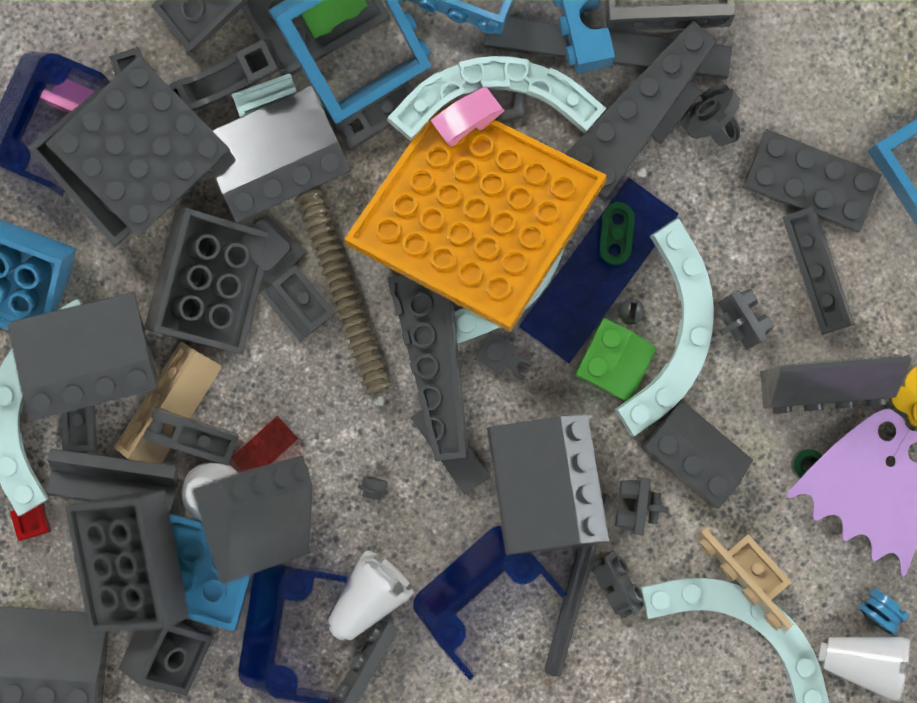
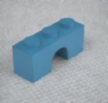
M553 0L554 6L560 7L562 17H558L560 33L562 36H567L569 46L565 47L568 65H574L576 74L612 67L615 59L608 27L590 29L580 19V15L583 12L597 9L600 0Z

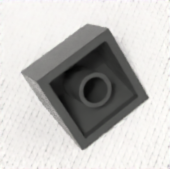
M182 622L173 624L165 629L136 630L118 669L137 684L187 696L213 637Z

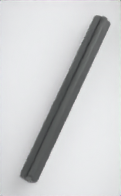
M601 492L604 513L606 514L610 496ZM597 545L577 549L544 668L545 672L549 675L560 676L562 674Z

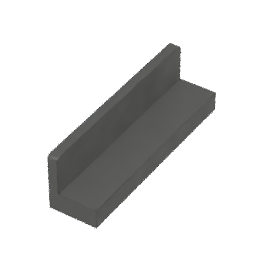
M50 449L47 461L52 470L46 489L49 496L92 501L137 492L165 490L169 513L172 512L179 483L176 467Z

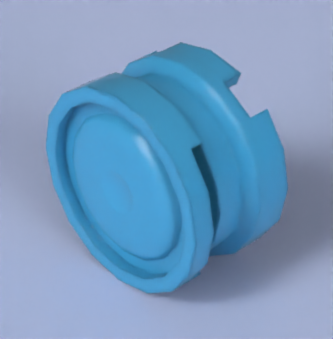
M873 588L868 594L870 598L866 602L862 601L858 606V610L885 632L895 636L899 631L898 625L901 622L905 623L910 615L905 610L901 612L900 605L881 591Z

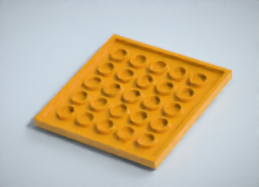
M455 100L454 102L448 104L446 107L441 109L433 118H435L438 114H440L442 111H444L446 108H448L457 101ZM495 119L481 131L478 128H474L452 147L446 143L430 120L413 138L344 238L345 245L511 332L606 183L607 175Z

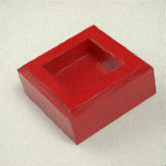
M43 503L21 516H18L15 510L10 511L18 541L51 532Z

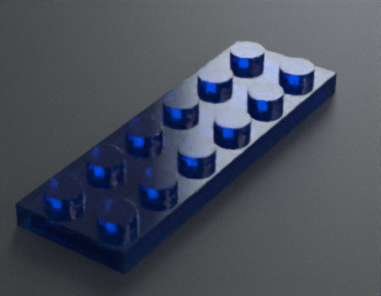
M630 178L626 180L609 203V205L615 202L626 203L634 212L632 250L627 261L619 266H610L600 258L599 242L602 213L518 327L567 364L571 362L654 249L655 244L650 235L676 219L679 214ZM616 214L612 216V221L614 224L620 225L623 223V218ZM612 245L609 247V252L611 255L617 256L620 254V249L618 246Z

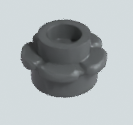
M363 476L362 485H358V488L363 490L362 496L366 498L381 500L382 495L388 494L386 490L388 482L379 478Z

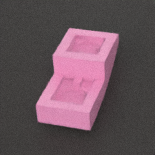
M484 87L458 100L433 118L431 122L446 143L452 147L474 128H478L481 131L502 114L504 109L490 90Z

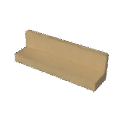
M180 341L158 376V388L148 392L114 448L129 460L161 465L171 448L143 438L146 428H150L153 422L151 415L154 407L163 408L171 413L191 418L220 372L221 365ZM165 423L162 432L170 435L174 426Z

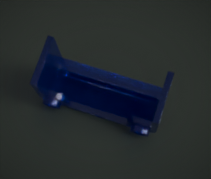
M30 51L20 58L0 102V170L63 197L65 191L59 186L26 171L31 154L27 146L21 142L22 137L46 85H60L66 81L69 74L103 88L110 81L103 73L59 54Z
M502 525L489 529L416 594L413 601V608L419 619L438 645L469 681L475 677L474 669L456 650L466 637L465 625L456 614L504 571L518 584H529L542 574L562 599L567 595L532 553L506 555Z
M281 563L254 573L238 669V676L243 685L277 699L302 703L330 702L332 692L298 687V677L292 668L274 664L285 600L302 601L312 593L315 578L347 583L351 573L290 563Z

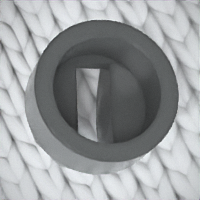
M628 299L620 305L618 314L624 323L629 325L636 324L644 316V307L638 300ZM631 303L636 304L634 319L628 318Z

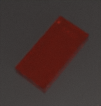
M276 416L236 452L231 459L243 472L270 465L299 438L279 416Z

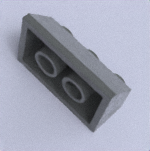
M680 400L641 446L644 451L712 508L718 509L738 487L753 461L750 456L683 400Z

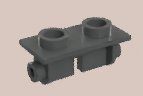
M612 550L604 558L600 557L592 562L594 567L592 572L602 589L613 585L615 590L607 593L605 596L615 615L619 614L621 619H624L632 613L636 615L644 606L643 595L636 584H632L627 574L628 567L621 556H617L615 550Z

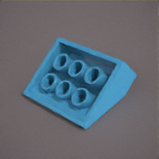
M0 220L1 328L9 330L8 322L58 309L71 275L77 248Z

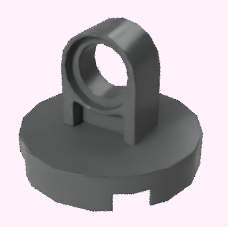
M725 84L714 86L700 94L703 100L695 107L691 106L681 118L682 127L692 138L698 139L710 135L719 146L737 142L740 138V128L733 117L740 106V98L732 88L730 89Z

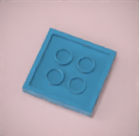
M169 514L189 612L187 619L235 632L252 574L221 585L202 522Z

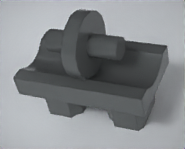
M751 289L742 292L737 290L717 302L723 311V314L720 316L726 324L724 328L719 330L720 334L723 336L730 332L736 342L741 340L746 350L768 338L767 334L774 328L768 316L764 314L756 319L750 308L758 304V299Z
M637 477V480L620 481L619 497L635 499L633 512L617 510L615 526L629 530L631 534L644 536L647 511H649L648 523L658 524L659 512L668 513L669 507L660 506L661 493L652 492L651 503L648 504L651 479Z

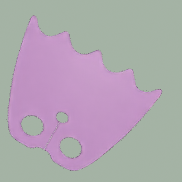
M884 409L878 411L835 443L799 479L787 494V498H792L799 494L811 495L814 500V520H820L829 515L838 516L843 524L842 538L844 541L856 535H866L871 542V557L873 561L880 559L888 553H895L899 558L901 575L903 577L908 572L917 546V462H913L908 456L909 447L917 442V431L910 430L906 426L904 418L893 410ZM889 421L895 425L896 434L890 441H884L878 435V428L882 422ZM888 456L895 458L896 462L892 467L886 465V458Z

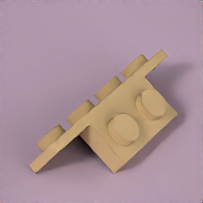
M704 527L698 535V538L701 540L698 544L709 557L714 555L722 563L720 566L722 572L731 581L736 579L744 588L742 590L743 595L752 605L758 604L765 611L764 618L773 629L777 631L780 628L784 633L789 630L793 624L772 600L792 583L791 580L749 534L727 552L707 528Z

